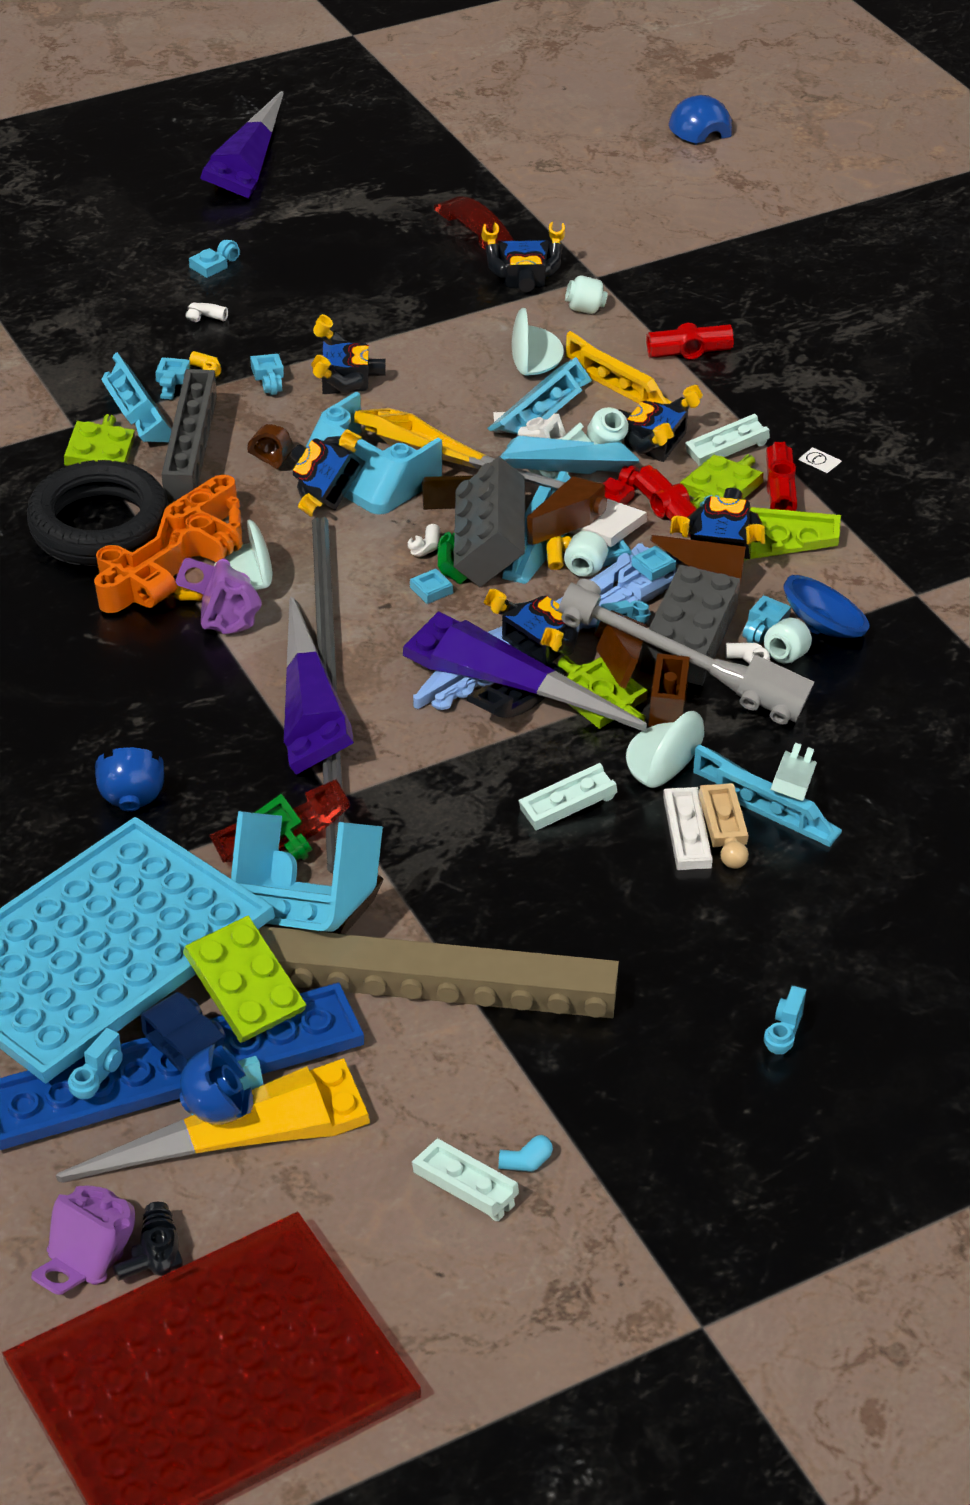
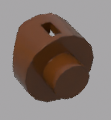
M266 424L248 442L247 450L248 453L278 469L292 453L293 443L286 429Z

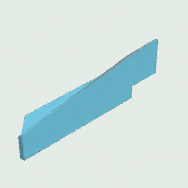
M118 352L115 353L112 358L116 364L111 373H104L101 379L125 418L131 425L135 423L138 436L143 442H169L172 427L129 365Z
M577 357L556 368L487 429L489 431L502 430L518 435L519 429L527 426L526 423L531 419L542 417L543 420L549 419L582 391L580 387L590 383L592 379Z
M517 436L512 439L500 456L513 468L592 474L597 470L620 472L624 466L629 467L639 463V459L621 442L594 445V442Z
M560 471L556 480L567 482L571 477L567 472ZM539 486L525 512V553L505 568L502 579L526 584L546 561V547L549 540L535 545L528 544L527 516L558 489L552 488L551 490L549 487Z
M700 744L695 748L693 773L716 784L734 783L741 806L829 847L842 833V829L825 819L814 802L806 798L801 801L770 790L771 782L751 774L718 752Z

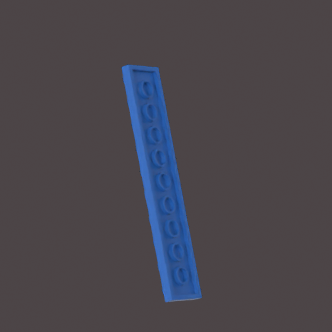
M339 982L299 993L306 1003V1008L303 1012L243 1043L239 1042L223 1015L209 1019L210 1021L215 1020L221 1025L226 1036L224 1047L234 1055L237 1061L256 1056L260 1062L262 1074L364 1045V1033ZM144 1037L121 1044L123 1057L120 1066L116 1071L110 1072L100 1083L98 1091L89 1099H78L71 1094L68 1088V1078L76 1068L82 1067L85 1064L84 1056L46 1084L28 1070L0 1078V1150L179 1099L181 1093V1072L174 1067L164 1053L156 1049Z

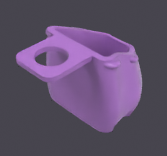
M185 558L176 577V584L203 594L201 625L204 629L217 630L222 632V634H232L249 629L254 625V616L261 608L262 601L250 583V578L245 573L232 568L230 562L226 559L218 560L215 566L192 558ZM196 567L202 570L204 574L202 581L198 583L189 582L185 578V573L189 568Z
M76 1186L74 1192L69 1195L59 1194L52 1210L49 1245L47 1247L48 1256L52 1260L35 1269L31 1275L32 1280L58 1295L66 1293L84 1281L94 1285L104 1282L107 1279V1270L122 1257L123 1249L133 1232L135 1225L134 1206L130 1202L117 1197L112 1191L96 1186ZM51 1271H58L67 1275L69 1280L64 1283H55L48 1280L45 1274Z

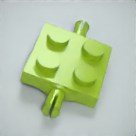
M109 414L104 416L102 424L77 421L64 455V465L81 464V462L95 460V462H98V460H112V462L127 463L135 439V430L114 426L116 418L111 415L109 419Z
M747 454L739 462L728 460L723 456L713 455L680 483L684 485L689 496L694 497L690 502L698 508L700 507V502L704 501L706 496L712 495L714 497L718 495L723 498L727 488L739 489L742 492L741 500H743L763 483L764 472L751 468L756 462L752 455L749 457V454Z
M567 655L561 657L558 667L569 674L567 678L642 721L645 720V715L634 708L647 700L648 690L630 678L626 689L620 687L601 657L591 663L582 665L576 664ZM568 704L599 729L613 721L610 718Z

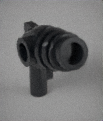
M157 1201L145 1207L140 1244L132 1246L131 1259L113 1265L118 1281L148 1269L155 1275L163 1277L169 1274L171 1270L183 1266L182 1257L179 1252L178 1233L172 1220V1213L166 1203Z

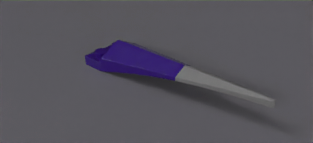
M283 91L279 92L211 155L209 162L202 171L200 179L249 199L255 190L283 97Z
M290 597L284 743L288 750L289 766L297 775L354 743L352 725L319 657L299 605L293 597Z
M438 611L403 646L402 656L428 669L482 679L536 693L594 712L638 730L646 731V722L467 620L459 622Z

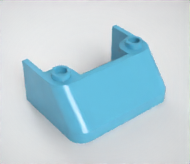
M354 392L323 411L306 447L315 438L324 441L327 437L341 436L347 429L356 434L361 433V424L354 423L355 411L361 410V394ZM436 438L418 450L404 443H396L383 451L367 441L359 439L355 446L356 452L353 454L364 460L365 464L344 497L370 513H389L422 492L424 477L442 476V439Z
M238 811L231 879L273 906L275 917L266 924L332 932L337 930L374 891L378 876L382 826L339 822L332 886L296 882L297 862L294 856L289 852L279 851L282 816Z

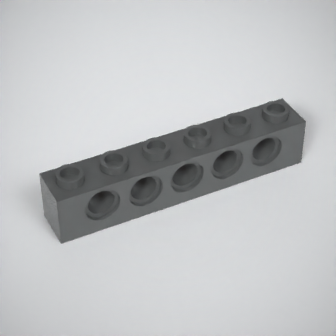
M186 369L162 470V485L169 504L198 487L217 400L215 370Z

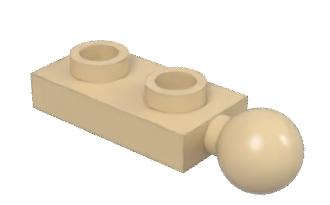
M734 783L700 785L699 798L712 846H723L721 860L725 866L732 869L741 868L746 864L749 856L745 846L747 845L749 835Z

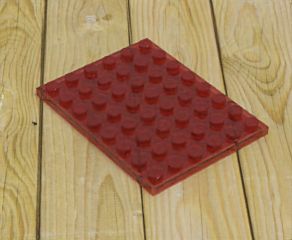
M298 1211L2 1352L7 1369L85 1505H215L421 1398V1387Z

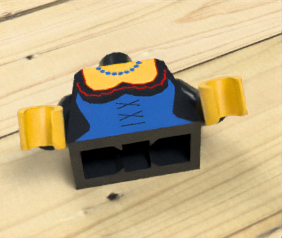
M553 222L549 224V237L552 239V243H549V240L498 241V244L495 242L499 232L498 224L494 223V233L487 232L486 224H484L481 237L484 241L488 242V245L485 246L488 267L499 278H503L506 287L520 288L523 292H530L535 287L545 286L546 278L551 277L560 268L562 244H560V241L565 237L564 223H562V230L559 232L553 231Z
M324 314L319 316L313 328L314 334L321 338L326 336L327 339H323V355H316L311 366L314 376L322 378V394H346L349 392L366 391L369 385V376H386V359H369V345L345 340L336 330L333 332L330 330L333 322L328 316Z
M698 385L687 387L683 391L685 398L680 397L670 404L641 401L633 413L619 409L625 415L629 424L628 433L624 438L625 445L634 449L640 455L645 454L664 462L686 434L689 407L696 408L700 403L703 394Z
M347 429L341 436L327 437L324 441L315 438L308 447L300 444L293 449L291 458L297 462L293 469V476L298 480L297 488L301 497L298 504L299 509L310 517L313 516V511L318 506L321 507L323 503L336 510L365 464L364 460L353 454L356 452L355 446L357 441L361 440L362 436Z
M727 488L723 498L713 496L706 498L703 506L698 507L688 517L673 516L671 518L670 534L681 533L682 537L687 538L690 533L691 540L745 546L744 559H750L751 542L765 544L766 529L759 515L751 511L750 502L741 500L742 492L737 488Z
M496 589L489 590L483 603L491 606L493 613L502 615L503 640L546 666H549L561 654L571 655L574 652L578 632L576 627H570L562 621V613L558 612L560 604L548 596H540L529 602L515 604L506 600L507 596L503 592Z

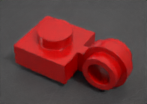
M633 465L629 467L624 466L619 473L618 480L609 477L603 483L605 484V497L624 505L628 504L634 498L635 489H637L634 485V478L640 472L639 468Z

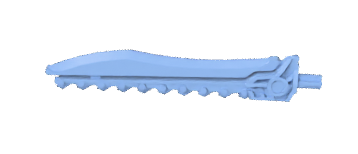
M638 543L631 550V555L623 553L618 557L617 562L590 580L595 582L601 589L600 596L602 597L599 606L625 600L629 603L632 601L646 603L668 589L677 568L653 581L649 580L632 566L633 556L650 549L642 543ZM664 551V552L667 553L669 556H671L674 560H676V565L679 564V563H681V561H679L678 559H676L675 557H673V556H672L671 554H669L668 552ZM618 580V585L614 587V582ZM561 597L560 599L556 600L555 602H557L558 604H560V602H561V600H562L563 597ZM593 618L588 626L580 622L579 626L576 627L577 632L579 633V630L582 628L596 627L598 619ZM502 627L488 632L506 642L502 639ZM435 671L418 693L413 695V706L419 709L431 702V705L437 710L449 709L453 700L457 697L466 698L469 694L473 693L475 687L479 685L482 687L493 685L494 682Z

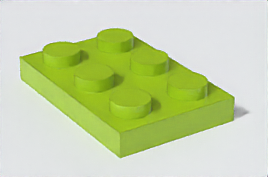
M249 915L184 947L183 954L240 1043L305 1010L306 1003Z

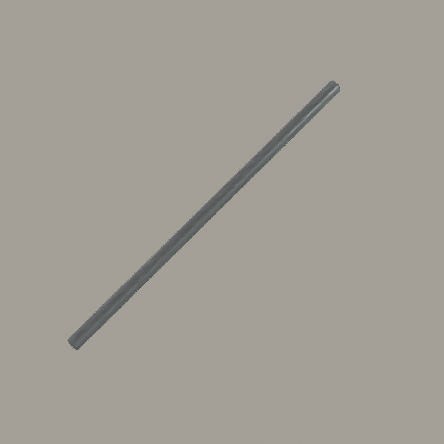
M315 517L312 520L317 648L319 657L337 694L329 523L326 517ZM340 751L322 760L327 870L332 874L334 870L339 822H344Z

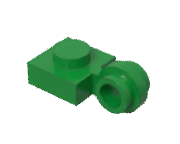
M447 532L438 542V568L443 575L451 577L458 584H461L467 577L453 567L455 533Z
M282 794L255 812L282 816L280 840L285 836L288 839V842L284 844L285 849L294 856L296 861L299 859L304 861L309 857L308 853L313 849L301 833L297 836L292 833V831L302 825V821Z

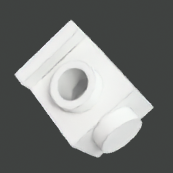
M558 413L553 414L549 419L543 420L542 417L531 419L526 423L527 426L519 429L517 436L561 439L566 435Z

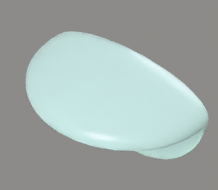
M521 308L516 316L512 333L514 363L522 375H538L548 372L561 362L564 354L563 345L551 332L528 325L526 308Z
M247 520L250 543L243 544L240 550L233 551L225 559L230 562L232 568L245 573L250 578V583L255 590L265 589L270 586L273 577L268 548L256 523L252 520Z
M688 711L675 722L657 724L637 734L630 742L626 752V762L631 774L639 782L650 788L661 786L676 776L694 757L695 748L699 744L701 745L703 741L704 723L701 715L695 711Z

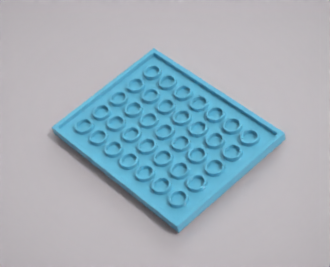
M132 818L0 908V1049L42 1082L48 1083L84 1056V1052L106 1028L118 1032L195 976L194 969L183 954L186 945L248 915L256 928L259 929L275 917L273 906L140 819Z

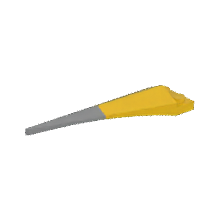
M391 408L355 411L354 423L365 425L364 429L367 431L377 432V435L390 446L396 443H404L418 450L434 439L440 438L442 439V460L480 469L485 463H491L494 458L478 452L440 432L412 413ZM514 468L525 477L527 482L554 489H559L565 483L523 469Z
M343 1058L309 1070L306 1066L252 1089L253 1108L249 1114L222 1125H211L192 1115L61 1171L56 1175L58 1182L63 1183L121 1168L190 1154L270 1142L331 1137L369 1124L370 1119Z

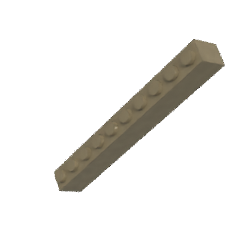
M266 926L258 929L293 985L298 988L317 989L339 982L344 992L582 1015L594 1018H614L619 961Z

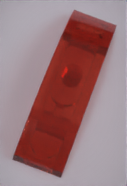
M459 196L434 205V210L448 221L457 218L478 234L479 245L485 250L488 242L484 241L481 237L484 224H486V230L489 233H494V223L498 224L499 232L495 240L496 244H498V241H514L502 222L487 207L474 199Z
M337 779L305 793L307 802L293 808L302 821V825L292 831L295 836L301 833L307 840L329 826L350 807V802ZM237 823L209 835L223 863L233 862ZM286 836L279 842V851L286 850L284 844L288 842Z

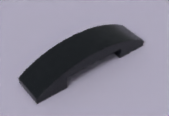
M552 662L548 666L566 676L567 672L559 668L557 664ZM486 685L469 694L467 701L498 717L510 718L527 712L546 697L506 685L498 690Z

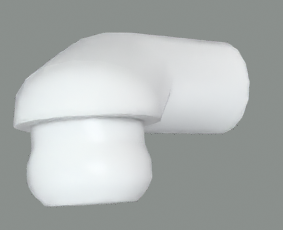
M193 302L187 307L186 318L192 322H199L201 316L226 321L228 317L227 307L212 303Z
M436 524L428 525L424 539L421 536H415L416 540L414 541L411 537L407 544L411 554L415 557H423L437 550L441 533L440 527Z
M758 643L725 644L726 659H743L750 664L754 654L770 661L768 650Z

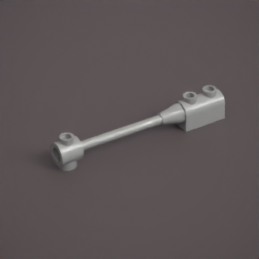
M583 578L579 579L576 584L571 582L558 608V612L562 613V621L566 625L578 627L581 622L588 626L592 619L596 618L673 655L690 657V663L709 671L712 676L736 692V695L741 697L740 704L744 708L757 710L761 706L771 711L770 718L778 724H787L789 720L796 723L809 697L814 681L754 654L749 666L710 658L599 606L602 597L600 596L601 589L592 580Z

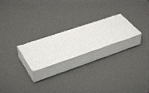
M698 787L664 789L663 799L677 870L712 868V855Z

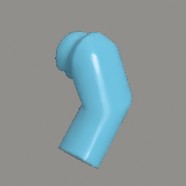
M537 1135L520 1151L500 1150L498 1169L535 1171L551 1156L553 1145L548 1137Z

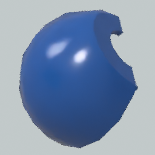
M695 95L677 104L671 113L669 128L681 139L697 145V143L705 142L706 137L714 131L720 132L721 138L731 137L732 118L724 104L709 95Z

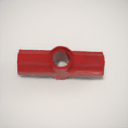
M684 323L676 330L648 332L646 334L647 353L649 358L683 355L686 359H696L704 352L731 350L734 345L733 329L730 324L697 327L693 323Z
M774 442L772 446L766 449L767 493L770 499V509L796 511V466L793 463L792 448L788 447L785 442Z
M651 465L642 467L635 476L634 485L650 500L651 508L657 517L664 518L667 516L670 520L673 516L688 517L697 509L690 502L689 494L684 485L681 483L672 485Z

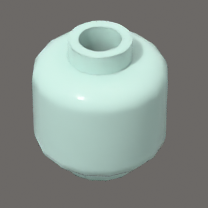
M577 276L575 280L569 281L565 301L569 302L570 309L574 311L595 314L599 307L604 308L608 293L603 291L604 287L601 280Z
M602 408L595 413L587 426V437L591 442L596 441L598 444L622 443L628 433L629 424L627 418L621 411L615 408Z
M581 531L575 534L564 554L567 568L575 575L581 577H592L598 574L608 555L607 543L594 532Z
M796 618L782 619L769 628L764 636V646L768 650L770 657L782 664L792 663L808 652L812 642L809 628L805 623Z

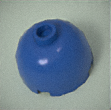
M134 747L114 749L113 756L105 759L104 754H102L95 762L98 790L101 796L112 805L120 807L124 811L138 810L140 807L155 800L163 787V759L160 756L159 760L152 758V751Z
M215 1044L196 1053L185 1065L181 1073V1093L179 1097L182 1106L188 1113H193L198 1119L211 1125H222L249 1114L253 1108V1094L251 1087L246 1090L243 1088L240 1079L246 1076L234 1055L221 1045L214 1049Z

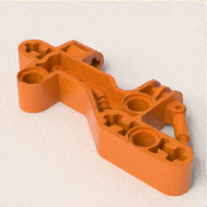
M229 475L214 476L168 505L164 510L157 536L134 552H130L117 545L100 548L96 553L99 574L94 579L100 610L106 613H115L134 602L151 608L177 590L176 581L173 576L178 574L185 558L201 556L217 562L231 555L233 551L240 550L243 544L241 511L239 510L240 501L237 498L235 479ZM229 516V523L222 521Z

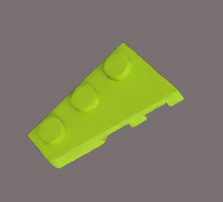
M751 507V511L759 515L766 529L765 544L751 542L750 559L834 547L839 544L841 515Z

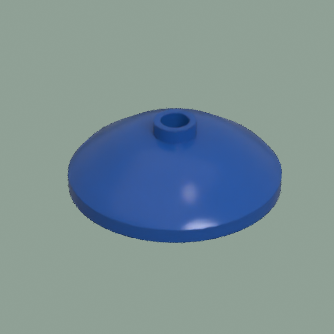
M791 575L785 581L783 587L789 604L794 613L806 624L812 633H822L835 638H857L864 636L868 631L870 625L863 612L833 588L801 575Z

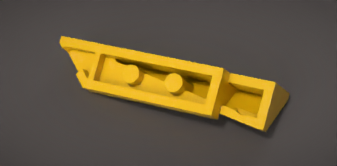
M571 331L567 333L566 357L571 360L577 357L591 379L638 404L641 401L661 404L672 403L663 396L654 378L596 349Z

